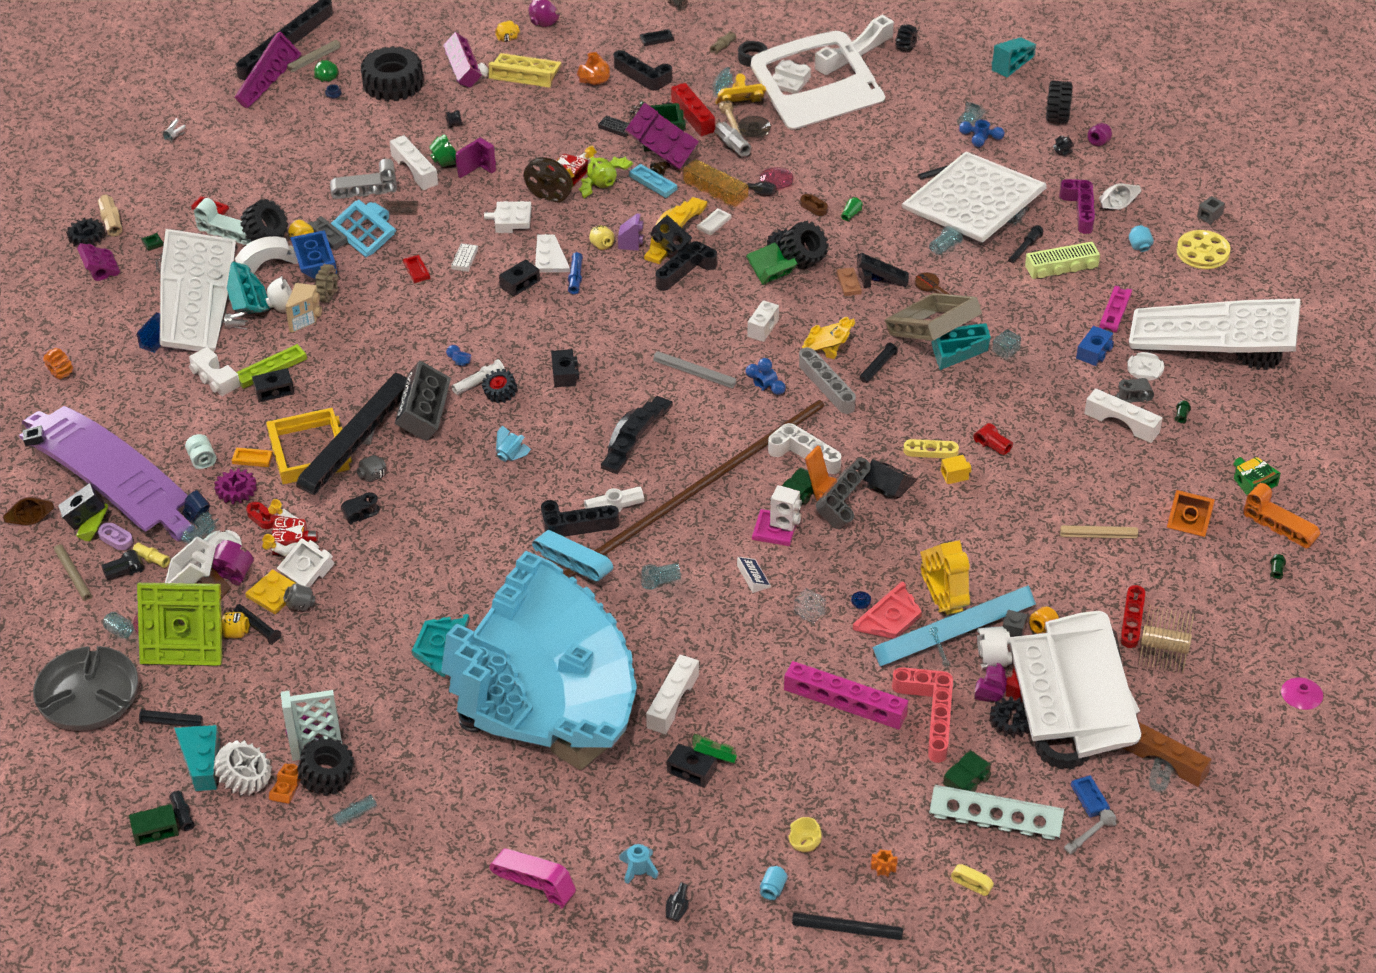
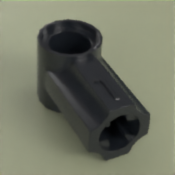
M128 550L122 554L120 559L101 565L107 581L125 574L133 576L134 573H141L144 570L142 560L135 550Z

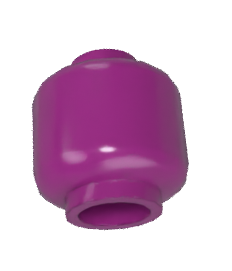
M1098 123L1089 129L1088 140L1094 146H1102L1110 141L1112 130L1109 125Z

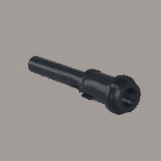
M1036 225L1031 228V232L1024 238V242L1011 255L1008 262L1014 263L1029 245H1033L1039 237L1043 236L1044 230L1041 226Z

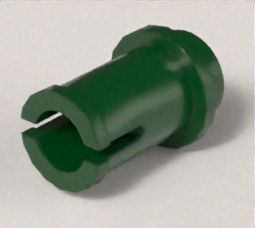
M1182 400L1176 405L1175 421L1185 424L1191 406L1188 401Z
M1275 554L1270 559L1272 565L1270 577L1282 579L1286 559L1281 554Z

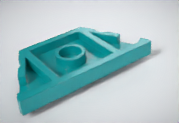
M463 614V618L451 620V617H444L439 620H425L412 648V656L440 676L445 677L446 674L442 673L441 670L446 634L456 624L467 628L470 621L469 614Z

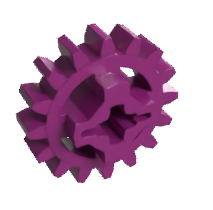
M237 468L236 471L230 469V473L222 472L223 477H217L218 481L214 482L215 493L218 495L219 500L224 499V503H227L229 500L232 504L235 501L242 503V499L248 501V496H254V491H257L256 478L253 477L252 472L247 473L246 469L240 472V468Z

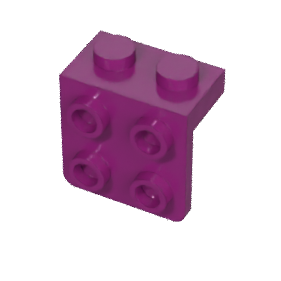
M480 137L457 151L458 177L461 179L479 167L491 174L496 171L494 145Z

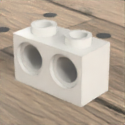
M779 485L776 487L771 497V526L793 531L795 525L800 523L801 514L799 510L802 505L800 491Z

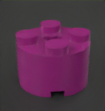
M223 540L215 548L211 567L223 579H228L232 584L239 586L254 562L253 555L248 550L246 552L241 550L240 544Z

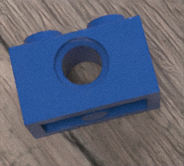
M1093 326L1078 345L1076 359L1094 366L1099 361L1103 362L1106 352L1111 351L1113 348V333Z

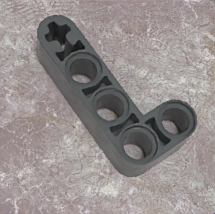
M858 458L850 464L816 503V509L819 514L835 529L843 528L854 519L852 509L844 500L870 471V463L865 458Z

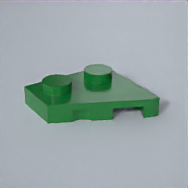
M694 733L691 742L695 751L735 763L737 754L732 746L724 743L719 744Z

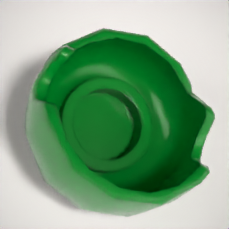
M328 60L318 62L314 68V78H319L321 82L332 81L337 78L339 73L337 65Z

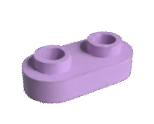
M105 523L98 528L100 540L117 550H126L133 544L131 533L114 523Z

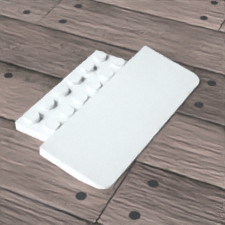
M1102 611L1078 613L1045 622L1046 633L1010 637L1009 645L1032 741L1073 737L1078 758H1083L1134 745L1140 740V727L1110 620L1106 613Z

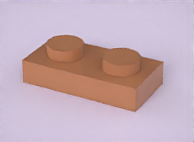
M854 267L837 269L836 274L844 296L861 294L862 290Z

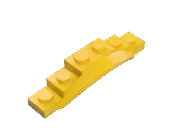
M692 197L688 202L684 201L681 206L676 205L674 208L664 212L657 223L668 215L679 226L683 227L690 218L703 212L707 207V201ZM651 237L650 249L644 255V260L660 265L668 253L660 243L655 242Z

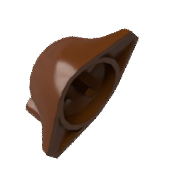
M24 497L18 500L3 515L5 523L33 525L54 509L52 501L39 497Z

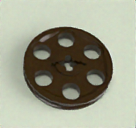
M534 158L524 169V182L530 192L537 198L560 203L572 191L573 182L569 172L563 165L551 158ZM533 165L538 166L540 171L536 170ZM548 166H552L555 171L550 170ZM530 177L535 178L537 182H533ZM559 178H563L566 183L561 182ZM541 189L546 190L548 195L544 194ZM556 190H560L563 195L558 194Z

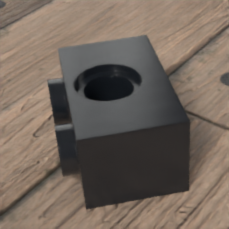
M526 259L499 275L500 288L512 297L540 282L539 268Z
M573 349L551 351L554 388L576 386V380L579 379V369H575V367H578L577 356H573Z
M288 368L252 376L254 390L259 403L295 394Z
M91 483L59 504L62 518L73 529L105 508L102 495L94 489Z
M678 743L667 760L668 774L702 788L707 786L716 772V758L695 751L692 747Z

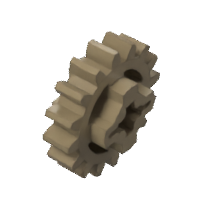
M323 264L321 270L318 271L319 274L315 277L317 293L320 294L319 302L330 303V300L333 298L332 296L338 290V275L335 274L336 268H334V265Z

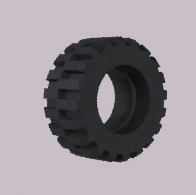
M400 46L382 47L379 50H374L373 53L367 54L362 61L360 68L363 88L372 98L376 97L380 101L384 99L386 102L390 100L395 102L399 101V99L405 100L408 99V96H414L415 92L418 93L423 86L424 79L421 59L414 51L412 52L408 48L404 49V47Z

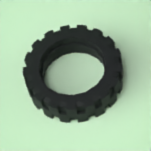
M1046 740L1035 742L1037 755L1041 756V760L1044 763L1047 762L1051 767H1059V769L1063 770L1065 768L1075 769L1076 766H1082L1084 761L1087 762L1089 756L1078 758L1077 751L1068 754L1059 753L1051 749Z

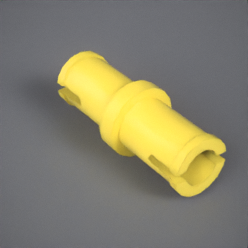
M136 543L132 549L137 551L139 556L148 563L153 562L162 568H166L170 564L169 556L158 552L154 547L149 548L141 543Z

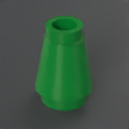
M856 197L849 199L841 214V219L849 222L862 210V201Z

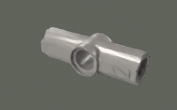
M725 122L716 124L714 132L731 150L737 152L741 157L751 153V145L744 140L735 128L732 129Z

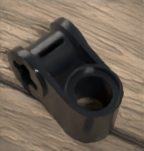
M372 492L346 500L341 505V510L350 525L377 515L380 508L377 505V495Z

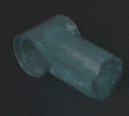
M946 226L940 236L929 243V248L936 255L941 254L951 246L956 247V244H960L963 240V234L950 226Z
M678 563L660 567L647 564L641 570V586L646 590H653L658 584L681 579Z

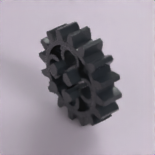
M1010 696L1009 700H1006L1003 697L1001 703L995 701V705L991 706L989 721H992V728L997 727V733L1003 731L1005 737L1011 734L1012 738H1015L1016 734L1023 737L1024 731L1030 733L1024 703L1021 702V698L1013 700V697ZM1016 710V713L1013 715L1012 724L1008 725L1009 720L1012 718V711Z

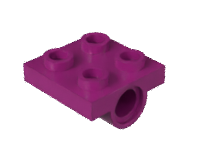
M79 244L77 250L87 270H90L95 281L107 279L109 275H119L120 270L112 251L106 248H97L91 244Z

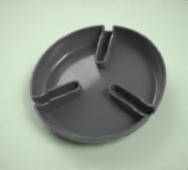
M90 646L80 647L60 654L40 671L34 683L33 698L40 714L56 727L70 731L95 730L116 721L130 708L138 691V674L133 662L118 650L97 646L96 651H91Z

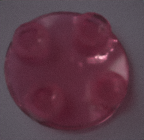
M771 167L765 169L760 174V181H768L776 185V189H781L792 185L793 174L788 169L782 167Z

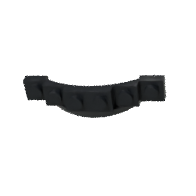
M656 396L652 402L647 401L643 407L627 412L619 420L612 433L607 457L601 463V468L618 474L627 463L633 447L643 432L658 417L666 415L673 406V401Z

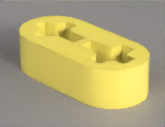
M962 864L957 865L951 874L954 882L983 896H987L994 886L993 881L988 876Z

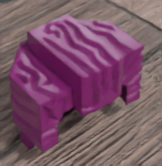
M997 663L996 667L988 665L985 678L981 677L976 682L974 699L994 702L1001 700L1004 696L1007 681L1006 671L1002 664Z

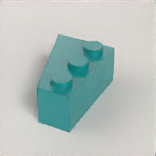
M1019 37L994 45L991 62L992 71L1008 78L1035 57L1036 44Z
M217 725L174 728L178 745L195 791L217 790L218 777L215 776L216 770L213 769L215 757L220 748Z

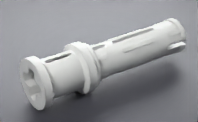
M497 359L493 364L481 367L480 371L453 384V392L458 396L464 391L482 383L487 373L491 375L490 371L493 370L494 373L497 372L496 369L502 371V369H505L502 362Z

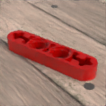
M1132 585L1127 590L1120 638L1121 644L1127 648L1136 647L1140 638L1146 592L1139 585ZM1134 593H1138L1137 600H1133ZM1135 607L1139 609V611L1132 612L1129 610V608ZM1134 622L1137 626L1131 627L1127 623ZM1129 633H1133L1132 640H1128Z

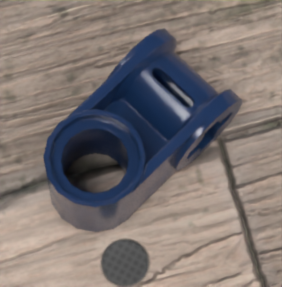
M198 490L193 491L185 498L182 512L190 523H195L196 519L209 513L210 504Z

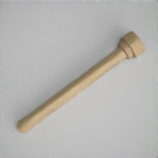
M721 101L719 104L721 112L727 116L731 128H735L741 134L732 113L733 105L731 101Z

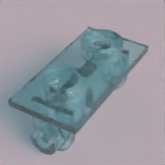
M209 512L201 513L193 522L198 528L191 524L182 532L181 539L184 542L190 543L198 536L204 540L202 536L205 533L208 535L216 528L214 524L219 518L213 521Z

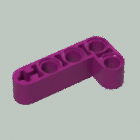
M1076 179L1061 181L1059 197L1065 201H1076L1078 231L1082 234L1092 233L1095 220L1093 183L1088 180Z

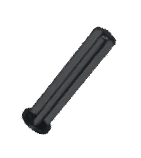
M888 342L885 345V349L860 375L859 378L862 382L868 383L893 355L898 353V348L895 344Z
M237 604L233 609V612H241L245 617H248L249 625L266 637L269 644L272 645L281 638V631L271 628L241 604Z
M141 708L139 723L194 727L203 725V716L150 711Z

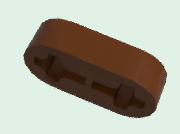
M804 194L800 197L801 207L817 216H824L828 213V204L812 194Z

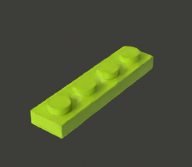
M296 344L236 372L239 376L240 385L243 389L253 385L252 376L289 368L306 360L307 354Z

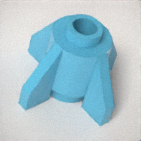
M501 426L497 432V457L506 462L507 460L513 461L526 456L531 449L524 443L521 445L525 437L523 435L517 436L514 433L509 434L510 431Z
M636 844L619 855V860L627 863L628 866L624 878L627 884L634 878V874L642 875L647 872V875L655 879L658 877V871L650 860V856L653 854L651 848Z

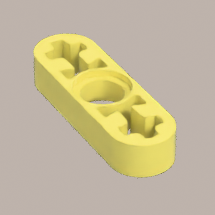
M910 439L904 443L903 451L910 457L950 458L958 455L959 446L953 441ZM927 448H934V449H936V450H935V451H928V450H926V449H927Z

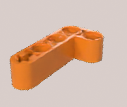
M1259 483L1246 498L1244 507L1245 517L1254 519V522L1271 528L1275 533L1288 537L1289 540L1306 549L1309 548L1320 536L1319 528L1313 523L1270 502L1272 497L1271 488L1264 483Z

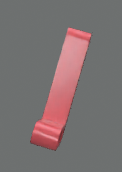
M897 668L894 670L892 677V689L896 693L932 697L928 757L933 762L941 763L946 760L948 752L953 677L945 671Z

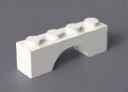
M405 136L390 141L391 156L399 165L404 162L408 165L415 182L423 190L438 185L437 170Z
M1096 388L1086 400L1085 414L1100 421L1108 417L1118 418L1131 428L1134 436L1150 443L1160 433L1163 418Z
M679 655L646 713L648 729L663 734L668 732L675 719L676 710L683 693L687 689H692L699 676V660Z

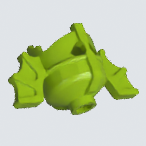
M614 156L610 162L604 158L591 157L588 173H586L588 177L581 179L582 186L579 188V191L582 192V197L586 198L592 194V184L599 188H610L617 177L615 168L626 170L633 165V162L627 160L626 156L620 159Z

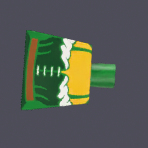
M1239 457L1233 463V466L1236 467L1234 480L1247 496L1259 483H1264L1271 489L1279 484L1281 473L1260 458L1255 457L1246 462L1242 457Z

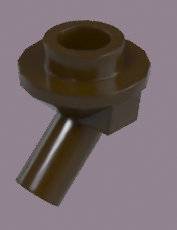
M665 161L653 162L650 165V169L661 176L665 174L667 168H670V164Z

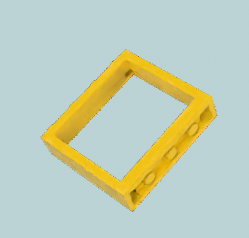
M333 408L266 422L282 484L297 482L300 474L310 463L287 468L278 436L330 425L335 438L343 428L342 426L338 427L340 425L339 416H335ZM351 456L337 472L350 470Z

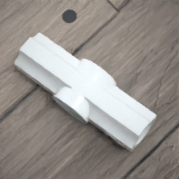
M641 487L623 491L615 488L609 489L603 496L584 500V506L586 509L613 505L620 512L623 507L643 503V491Z

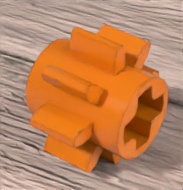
M880 849L877 855L872 854L871 870L876 869L877 876L886 875V877H889L891 871L896 872L898 857H893L891 850Z

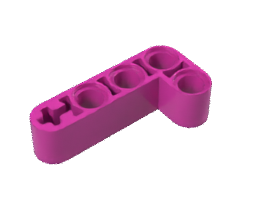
M504 848L489 866L494 874L503 879L543 890L548 901L551 904L555 903L561 906L560 909L564 908L576 892L567 869L558 863Z

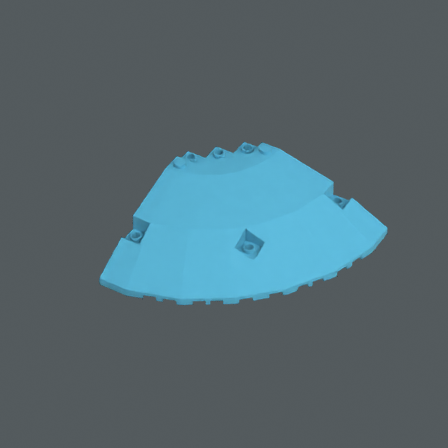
M525 551L516 561V567L506 576L505 584L495 593L491 609L476 630L473 631L456 624L446 634L441 672L451 676L449 692L459 696L457 712L474 719V726L488 733L551 747L558 737L570 742L571 747H612L627 728L637 686L636 680H634V668L632 667V652L625 645L626 640L616 626V619L611 613H606L603 610L604 605L595 600L594 593L588 587L582 588L577 584V579L574 577L568 578L563 574V569L553 562Z

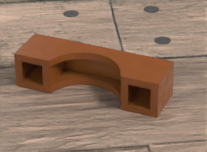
M1138 722L1141 731L1140 740L1134 745L1123 747V749L1140 758L1149 755L1160 757L1174 767L1179 778L1199 787L1209 774L1212 759Z

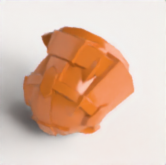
M597 52L588 53L586 64L580 65L577 72L579 83L599 85L608 81L610 78L608 63Z

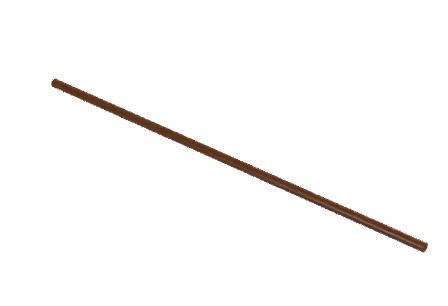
M817 400L594 551L606 555L766 447L769 436L781 426L788 423L797 426L824 408V403L821 400ZM569 568L563 571V574L568 578L578 574Z

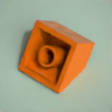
M1176 490L1167 528L1205 537L1216 500Z

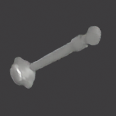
M1104 809L1100 811V821L1082 836L1072 841V844L1068 843L1064 850L1071 855L1103 825L1115 826L1116 815L1111 810Z

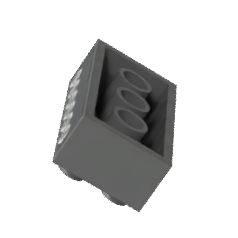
M419 360L408 374L395 424L427 441L438 430L451 377Z

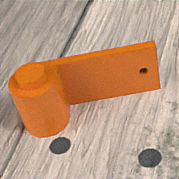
M819 445L805 458L817 501L836 481V478L829 477L821 446Z

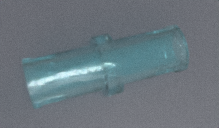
M370 794L356 803H349L348 807L332 814L338 827L353 818H360L361 814L377 807V804Z

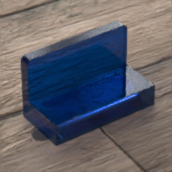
M156 312L136 333L139 348L155 353L161 347L160 313Z

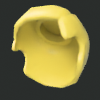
M802 817L790 825L791 832L788 837L790 844L795 850L801 852L813 851L821 843L822 832L815 819Z

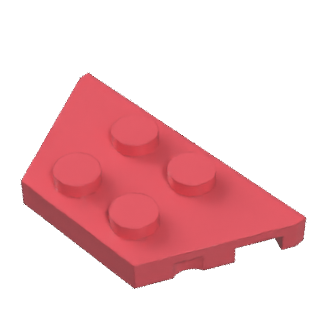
M902 581L854 622L853 630L894 639L913 625L921 617L922 611L914 602L912 594L908 593L906 584Z

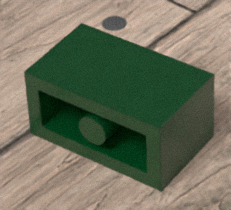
M172 804L129 815L136 847L179 836Z

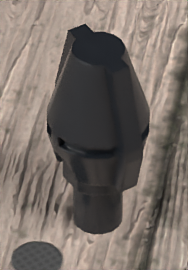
M768 181L747 184V189L754 190L755 194L771 195L775 193L777 188L776 185Z
M680 883L677 892L674 895L670 894L666 901V919L679 922L686 913L689 901L685 895L688 888L687 884Z

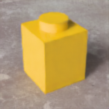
M964 455L945 458L941 461V473L947 484L969 480L971 465L966 461Z

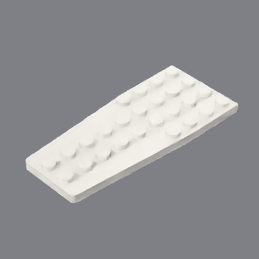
M166 229L160 269L161 346L200 351L208 347L213 352L215 351L228 297L227 282L231 262H234L236 239Z
M1300 299L1241 300L1139 308L1134 311L1129 345L1131 349L1227 353L1296 351L1301 302Z

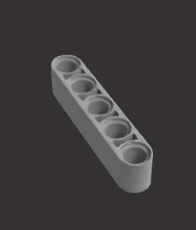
M808 347L802 348L799 351L800 369L840 412L844 414L854 412L855 393L815 350Z

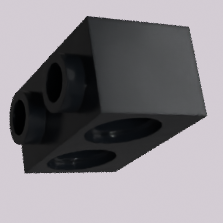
M668 215L662 218L653 227L651 232L653 240L660 243L666 252L673 256L691 243L692 236ZM673 241L679 242L680 245L675 244Z

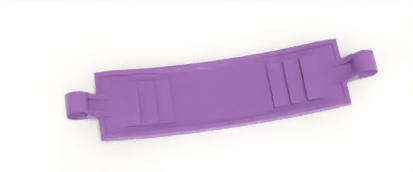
M66 406L61 407L50 415L37 411L22 421V424L27 429L40 425L43 427L44 442L31 446L52 457L88 484L91 483L94 489L107 498L143 531L146 532L161 522L171 537L178 542L193 532L189 521L178 511L185 504L184 500L188 495L149 460L101 425ZM21 433V434L19 435V437H20L22 440H23V433Z

